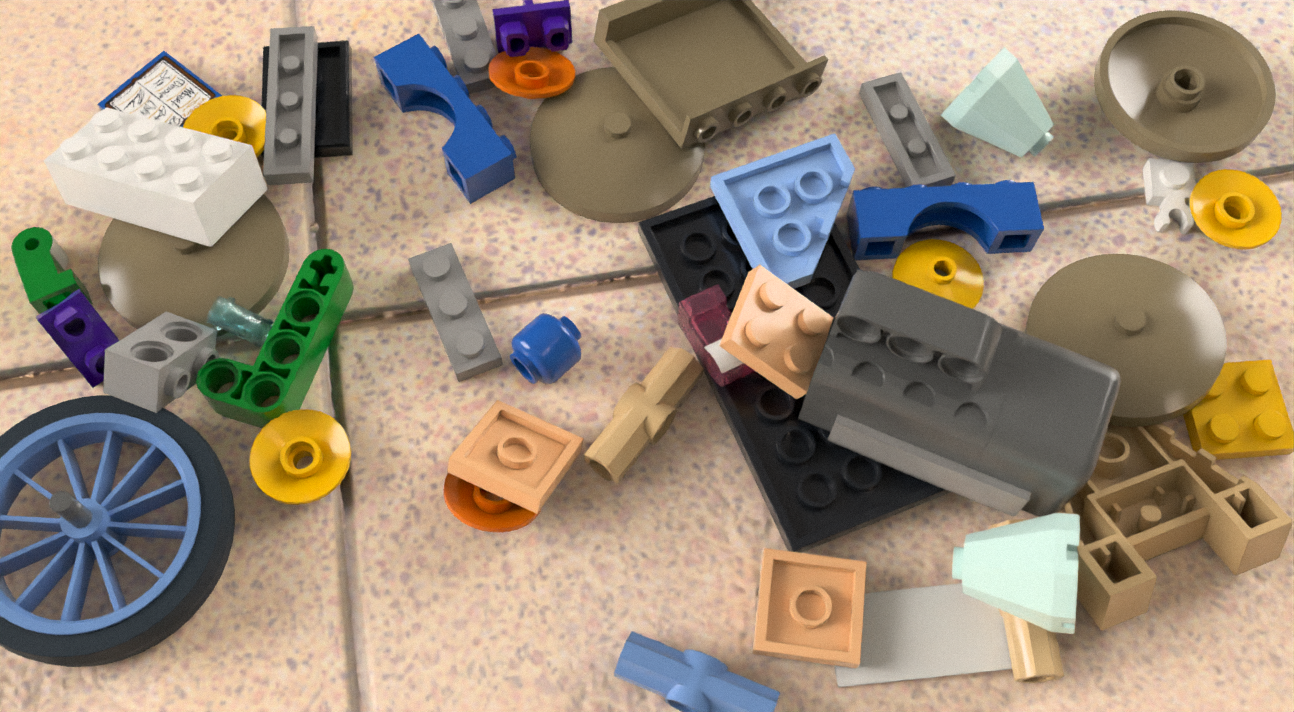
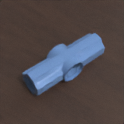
M631 631L624 644L614 672V676L665 697L667 704L681 712H774L780 692L728 671L727 665L710 655L691 649L681 652Z

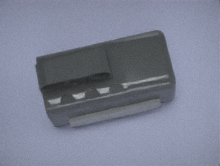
M857 269L815 368L798 419L831 432L828 441L917 479L1013 517L1020 510L1041 517L1059 513L1090 480L1097 465L1120 390L1121 378L1118 371L1107 364L998 323L994 318L982 312L886 275Z

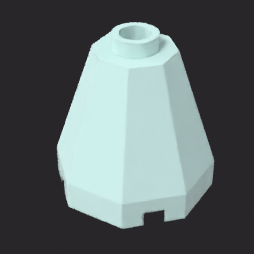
M1005 47L941 114L953 127L1021 158L1028 151L1035 157L1054 137L1048 132L1054 123L1020 62Z
M1054 513L967 534L964 547H954L952 579L962 580L963 593L1048 631L1074 634L1079 560L1077 546H1079L1080 515Z

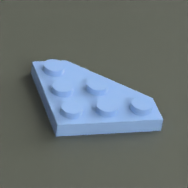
M834 133L711 176L710 187L752 269L760 264L795 289L811 282L853 178L855 167Z

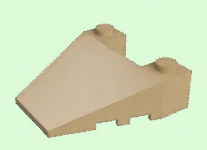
M1163 423L1136 427L1109 424L1097 465L1090 480L1059 512L1080 515L1079 546H1077L1079 560L1077 598L1101 631L1147 613L1157 576L1145 561L1203 538L1232 573L1237 576L1278 559L1294 521L1258 483L1245 475H1242L1239 479L1215 464L1217 457L1202 448L1195 452L1174 438L1175 431Z

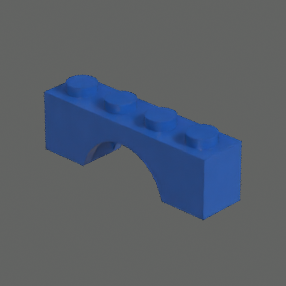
M417 34L374 56L382 86L403 113L410 111L434 112L445 117L455 126L451 137L442 147L447 173L470 204L515 179L513 160L517 156L513 145L505 135L499 137L493 130L491 118L481 104L475 106L472 103L464 81L459 75L452 77L447 70V64L442 53L436 46L430 48L421 35Z
M1013 180L977 185L960 182L951 186L935 187L916 184L907 188L893 189L872 186L862 190H853L846 213L852 255L855 261L897 259L904 242L911 234L924 227L934 225L951 226L968 233L982 246L986 254L1031 252L1044 230L1034 182L1016 183Z

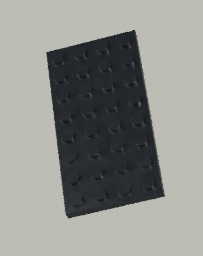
M715 196L638 222L639 235L700 365L704 368L703 371L788 551L805 552L950 493L948 490L917 479L828 441L831 432L798 419L806 394L795 399L745 363L721 373L715 359L704 347L723 338L748 272L752 270V267ZM835 222L811 282L794 289L834 318L827 339L850 282L857 269H860Z

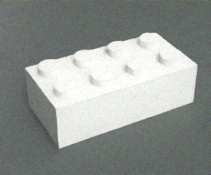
M107 107L96 113L90 122L72 137L64 140L60 147L44 160L65 204L212 247L268 190L252 145Z

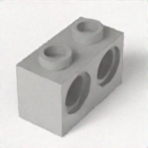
M164 312L105 349L103 393L157 413L162 407L164 408L176 398H180L188 389L197 384L196 378L201 367L210 360L219 357L217 350H215L217 330L175 314Z

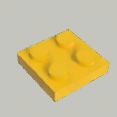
M1271 359L1224 363L1209 393L1193 409L1183 414L1192 449L1197 452L1202 448L1217 457L1216 460L1290 455L1294 452V431Z

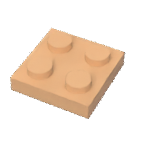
M759 264L748 272L719 346L786 393L798 399L807 394L834 318Z
M497 400L449 457L447 472L538 514L581 453L584 438Z
M764 548L753 654L857 669L860 665L867 562Z

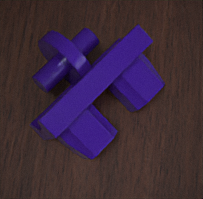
M523 0L522 6L492 9L498 53L506 51L509 57L524 56L530 50V47H547L554 52L567 50L569 44H573L571 7L568 0L534 4L533 0Z
M78 289L56 306L36 316V319L91 387L94 388L104 381L105 349L120 340L80 289Z

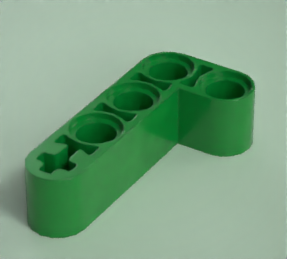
M320 249L309 254L304 260L253 366L230 359L217 358L210 360L201 367L196 378L197 388L216 413L223 417L263 428L274 418L301 408L354 290L353 281L345 261L338 252L332 249ZM318 314L312 321L302 322L308 315ZM299 355L292 363L281 364L288 356ZM231 382L234 383L226 392L217 393L223 385ZM279 396V399L273 405L261 407L263 402L269 397Z

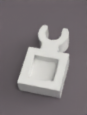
M1149 158L1143 166L1146 205L1160 207V211L1154 219L1155 229L1157 232L1163 233L1170 224V218H1173L1180 225V233L1186 234L1195 222L1190 210V195L1196 185L1193 163Z

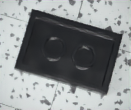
M349 40L318 42L314 158L353 155L352 49ZM263 46L262 107L265 111L267 106L270 46ZM264 151L261 153V156H262L263 160H264Z

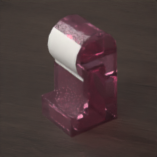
M717 284L679 302L678 325L714 381L719 386L724 387L755 372V370L719 346L732 314L727 307V298Z

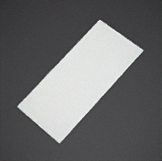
M962 583L865 593L860 665L857 669L835 666L838 687L1012 669L1004 619L1000 615L998 608L964 594Z

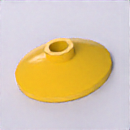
M239 95L220 96L206 101L197 107L186 119L183 128L252 145L257 158L264 151L266 111L259 103L248 97Z
M1233 169L1210 172L1197 182L1190 195V210L1198 227L1209 238L1226 247L1242 250L1258 248L1269 242L1280 228L1282 211L1277 197L1264 182L1246 172Z
M928 239L908 246L898 256L892 271L893 279L974 309L978 304L984 289L983 273L975 258L961 246L945 240ZM934 269L942 270L948 276H940Z
M311 409L289 411L267 423L256 436L250 451V471L257 486L273 500L290 505L312 503L330 494L342 482L350 466L351 445L343 427L328 414ZM306 456L313 458L312 463L304 469L297 468V463L301 458Z

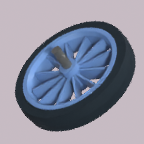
M97 395L72 399L47 407L23 419L0 436V537L2 529L59 532L0 558V646L21 657L51 665L66 667L105 665L127 659L150 649L171 636L191 619L210 596L224 571L231 551L235 529V507L228 478L216 453L198 431L163 407L155 413L111 395ZM105 442L90 499L74 450L86 445ZM123 442L148 447V451L112 490ZM62 456L76 499L66 491H59L52 495L34 482L32 478L49 463ZM166 458L173 462L182 479L128 502ZM28 484L50 500V508L60 515V519L8 516L7 514L19 493ZM187 496L188 516L186 526L126 523ZM128 536L183 539L175 558L164 574L124 546ZM119 551L159 578L148 591L128 605L126 604L110 558ZM56 554L16 600L9 590L4 576ZM96 559L114 612L92 619L80 620L94 560ZM74 565L61 620L47 619L32 614L35 608Z

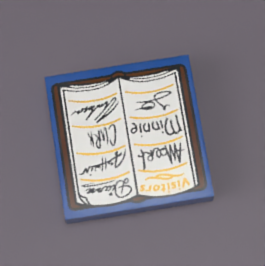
M162 51L99 102L98 106L101 111L107 107L183 127L186 119L197 107L206 101L222 95L167 52Z

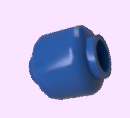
M542 313L512 338L513 353L510 355V359L520 374L530 383L536 384L540 381L545 384H552L580 361L581 348L578 340L582 337L576 325L567 317L562 316L560 319H557L555 316Z

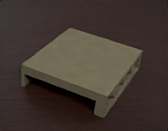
M624 0L599 10L593 40L681 149L697 142H707L717 133L730 127L743 126L751 118L766 111L774 112L786 102L795 98L810 96L821 85V77L829 60L824 55L807 63L751 0Z

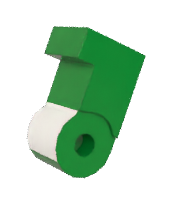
M32 227L20 232L14 238L11 245L14 261L29 303L39 314L56 306L78 289L93 304L87 288L72 269L66 270L68 256L48 230L41 227Z

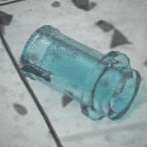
M218 296L206 318V322L212 324L213 329L217 330V332L223 329L253 343L259 348L265 342L273 324L272 319H267L235 304V298L229 296L227 299Z

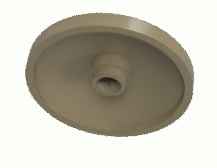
M1177 10L1156 11L1127 21L1108 39L1098 57L1094 72L1095 93L1102 111L1111 124L1125 138L1138 147L1154 155L1174 161L1187 163L1213 162L1241 152L1264 129L1275 106L1276 93L1273 76L1268 64L1257 48L1230 26L1214 18L1193 12Z
M615 67L599 68L575 76L573 85L567 91L545 98L534 116L530 131L532 164L536 176L545 191L567 210L579 216L600 222H636L651 218L668 210L691 190L697 181L703 165L705 142H697L681 149Z
M264 194L212 247L113 218L101 242L98 256V273L100 283L108 300L121 317L134 328L139 329L164 312H169L217 330V337L245 325L272 301L287 272L290 251L289 240L278 211Z
M1131 254L1091 256L1071 263L1057 271L1037 292L1028 314L1025 333L1107 364L1118 371L1121 378V386L1109 424L1117 426L1136 427L1160 424L1190 411L1204 399L1213 387L1221 372L1226 356L1227 340L1224 323L1217 307L1208 294L1194 280L1178 269L1155 259Z

